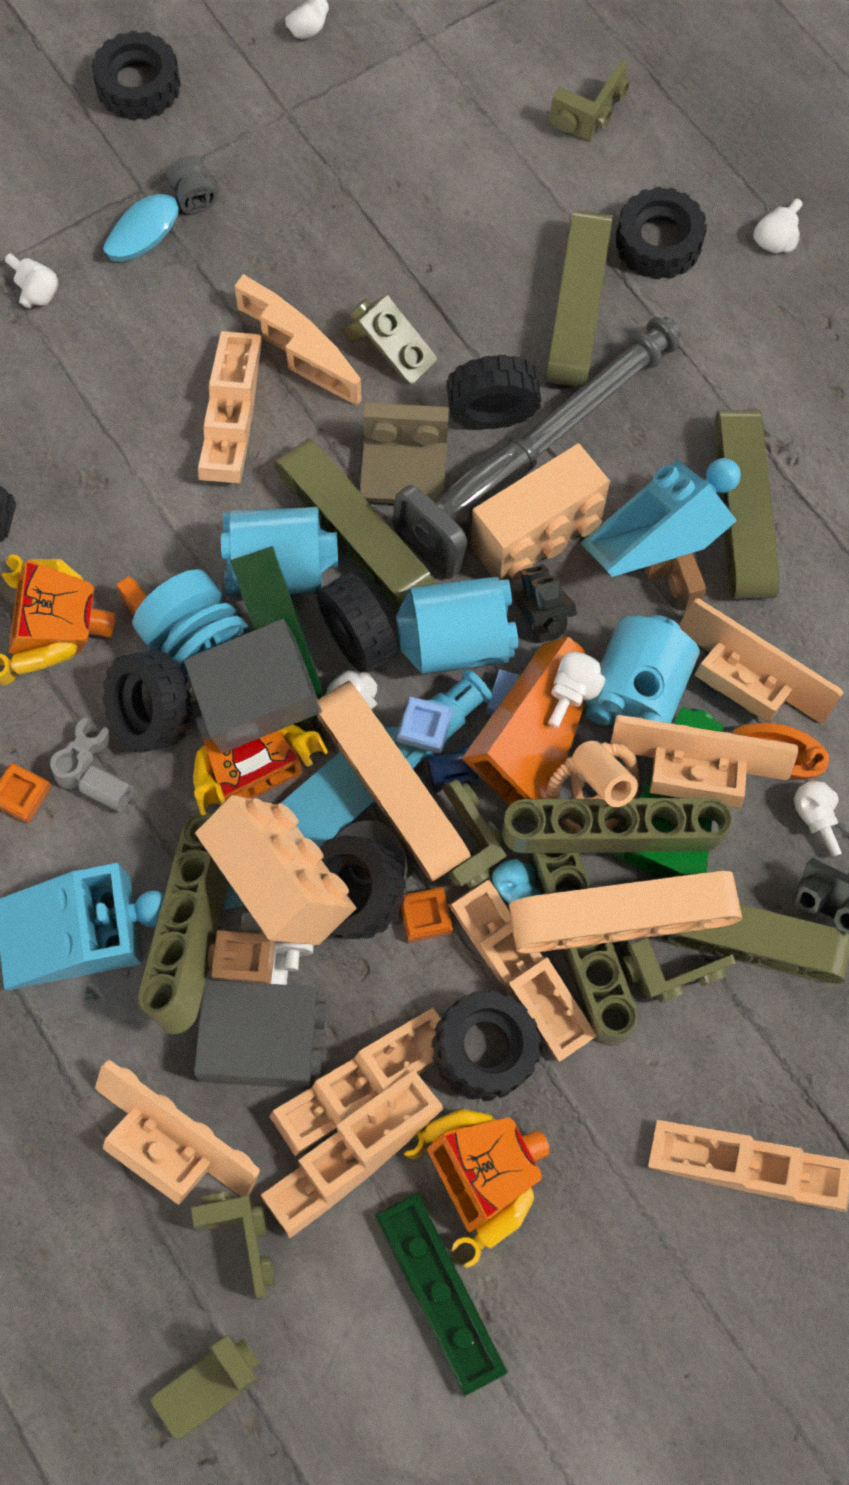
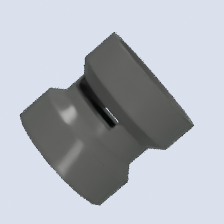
M186 156L172 163L167 171V179L172 189L177 192V201L181 209L189 214H197L209 209L218 197L213 182L207 178L208 173L203 161L196 156Z

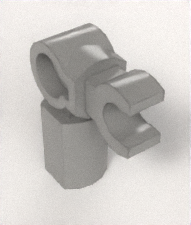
M84 717L75 727V740L68 742L65 748L58 750L52 756L50 761L51 771L56 783L61 788L70 790L79 787L81 793L120 813L132 798L134 786L96 765H91L94 761L92 755L104 750L110 743L111 736L109 729L104 727L98 736L94 738L86 737V734L91 729L90 720Z

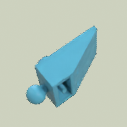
M720 458L709 465L706 479L703 480L677 459L674 463L658 470L653 477V481L580 544L612 577L704 550L737 521L716 493L730 492L737 487L741 479L740 468L733 460Z
M119 863L72 871L0 898V956L4 989L8 991L142 964L137 922L139 921L146 927L156 928L165 894L159 891H147L134 903L130 875ZM110 896H114L115 907L109 909L104 904L105 900ZM119 939V946L110 947L113 941Z

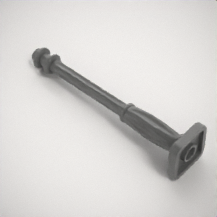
M669 317L651 318L646 326V334L642 332L633 333L629 338L628 349L521 439L517 437L511 438L505 446L474 466L438 502H433L416 486H405L395 496L392 522L397 534L441 576L446 579L453 578L463 566L467 538L462 528L472 522L473 509L522 479L528 471L533 470L537 465V457L643 367H657L661 362V352H675L679 347V337L681 335L678 324Z

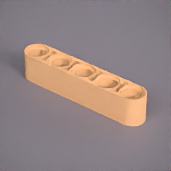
M348 680L320 698L319 703L323 712L317 714L318 719L431 882L435 881L470 858L471 855L457 831L353 683Z
M716 871L530 896L515 900L509 904L516 949L519 953H538L720 928L738 923L743 918L734 876L730 871Z

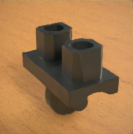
M545 565L521 570L523 590L514 592L516 605L529 619V626L534 635L539 639L553 641L559 638L567 628V616L573 617L577 615L575 602L561 589L560 580L556 576L549 575V570Z
M812 857L805 866L794 898L796 899L795 907L808 914L819 911L833 918L837 929L849 935V872L845 874Z

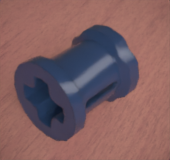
M470 745L463 746L462 751L437 757L433 753L426 754L428 772L434 793L441 792V785L449 780L457 779L460 783L469 781L471 785L479 783L478 774L462 759Z

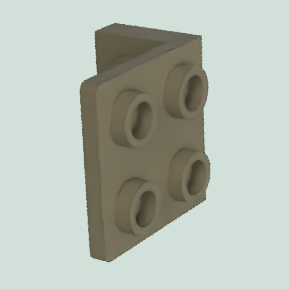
M364 402V445L360 493L368 502L395 503L396 494L407 485L416 486L433 502H438L442 498L445 484L449 407Z

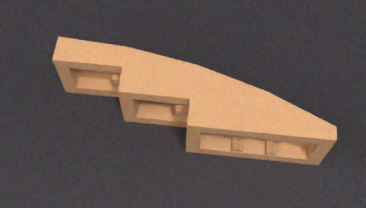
M243 274L234 286L238 310L261 321L263 339L286 351L288 369L358 406L362 400L361 378L339 349L307 317L284 299Z
M221 331L209 382L210 399L203 426L204 443L198 465L199 480L241 484L255 400L262 343L261 334Z
M489 879L448 904L508 995L514 997V1000L520 1005L523 1004L528 1009L527 1012L531 1018L535 1019L538 1025L536 1029L538 1034L541 1035L542 1042L557 1062L562 1061L597 1036L548 957H543L540 952H517L510 911Z
M434 1008L429 1009L360 1050L354 1059L318 1079L312 1088L272 1111L269 1117L294 1156L299 1155L337 1131L336 1125L411 1071L415 1070L418 1075H421L434 1065L432 1058L434 1048H431L432 1038L436 1034L434 1029L441 1020Z
M411 1071L336 1125L338 1132L298 1160L300 1167L261 1194L262 1201L288 1238H292L333 1207L405 1146L443 1110L442 1104L416 1071Z
M661 1120L656 1122L648 1166L650 1169L753 1194L847 1212L849 1201V1160L805 1153L802 1148L756 1141L748 1135Z

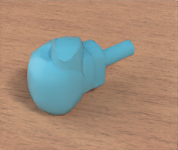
M509 859L503 861L493 871L491 883L501 899L508 904L521 898L542 895L534 885L535 869L528 863H524L519 859Z

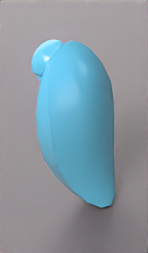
M155 194L133 204L117 222L104 244L103 249L109 259L113 262L135 259L159 244L170 231L179 214L176 199L171 195Z

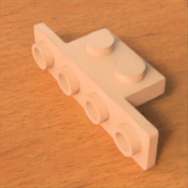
M695 598L691 602L679 624L681 631L686 633L697 645L710 652L700 664L695 676L767 723L771 721L785 701L817 722L824 723L843 694L841 688L699 598Z
M623 715L616 716L610 741L612 744L616 743L627 746L634 755L654 758L650 793L678 798H714L726 803L727 806L741 808L744 801L746 774L789 780L798 755V746L795 744Z
M107 1060L101 1066L95 1089L128 1114L106 1137L103 1150L178 1205L207 1172L241 1197L248 1196L252 1192L260 1170L245 1153L230 1148L215 1137L209 1127L203 1123L193 1121L179 1111L169 1098L164 1095H157L142 1084L129 1069L119 1067L111 1060Z

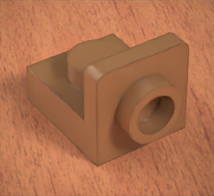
M693 553L645 568L647 580L668 575V584L672 596L675 599L680 598L684 611H687L695 598L703 601L707 589Z
M217 930L216 942L211 943L208 951V968L212 971L211 977L218 981L271 984L276 941H270L265 934Z

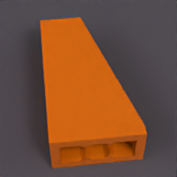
M569 636L541 645L462 757L508 806L518 800L546 799L548 782L551 781L550 778L554 772H557V768H561L562 764L565 765V759H567L586 701L583 700L579 707L569 705L559 728L548 723L559 699L551 694V691L554 687L553 683L562 658L568 652L573 651L585 654L584 649Z

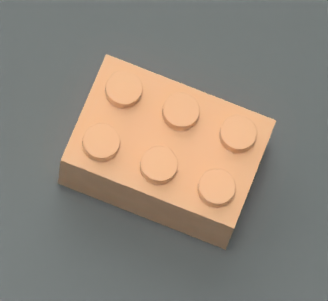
M578 443L475 507L472 514L470 549L492 577H498L499 580H510L511 578L513 581L521 579V570L533 567V564L544 557L551 559L557 556L566 548L569 541L579 535L586 537L601 525L610 480Z
M231 795L195 832L196 836L270 941L319 945L357 909L347 896L349 893L347 885L340 877L328 870L321 860L323 858L322 851L313 841L304 837L296 826L299 823L296 815L287 806L263 802L257 798L249 799Z

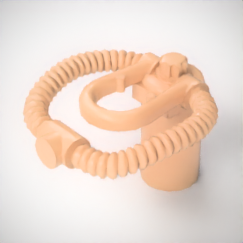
M597 741L584 742L577 747L572 757L565 759V765L562 764L561 768H557V772L553 773L546 791V799H559L561 785H563L565 779H568V776H571L572 796L574 799H603L611 807L624 806L632 799L639 798V769L636 756L631 749L623 744H608L606 742L600 744ZM615 757L622 759L625 767ZM584 782H587L598 795L592 798H584L582 792ZM615 818L605 821V825L613 832V828L617 827V823L620 820ZM563 819L558 822L559 825L569 830L571 834L582 830L579 824L573 823L569 819Z

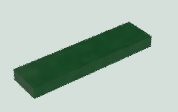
M274 546L230 560L254 630L284 618L296 638L319 700L325 696ZM314 715L310 718L297 722L294 725L297 726L318 719L317 715Z
M417 1192L376 1213L377 1222L463 1397L506 1375L508 1372L419 1193Z

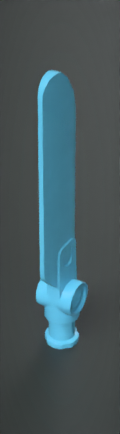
M469 669L462 673L463 679L447 693H438L431 700H426L453 707V716L442 750L451 742L452 735L466 723L465 717L482 702L488 703L493 699V695L486 684L477 674ZM384 727L413 770L427 758L426 754L435 753L398 743L397 734L400 727ZM340 751L280 804L287 806L296 815L299 821L296 825L305 838L310 839L320 848L324 845L323 842L328 839H335L344 828L354 823L376 802ZM229 884L223 909L245 906Z

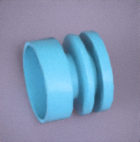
M200 569L180 573L158 586L143 600L132 620L135 632L149 650H160V653L166 652L171 655L170 658L173 661H177L182 673H185L186 677L189 675L184 663L185 659L251 632L250 626L246 621L238 617L237 610L232 605L224 603L223 593L209 575Z

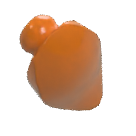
M754 723L742 725L735 728L732 734L797 745L798 755L789 779L804 780L815 778L825 772L830 759L826 749L816 739L793 727L776 723Z

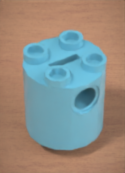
M318 507L231 510L223 512L224 533H221L222 559H226L227 571L224 573L226 597L242 596L230 560L270 546H274L290 594H316L317 590L322 588V572L328 567H338L337 532L327 533L320 528Z
M498 577L410 588L396 615L400 651L421 674L508 663L509 658L515 656L514 649L518 648L515 622H507L508 606L512 605L509 580H499Z
M626 616L620 619L600 663L601 675L606 679L604 687L597 697L585 701L588 706L585 713L586 717L596 724L603 726L610 724L613 727L615 718L618 715L639 717L671 724L700 653L696 642L681 631L680 626L676 622L664 616Z

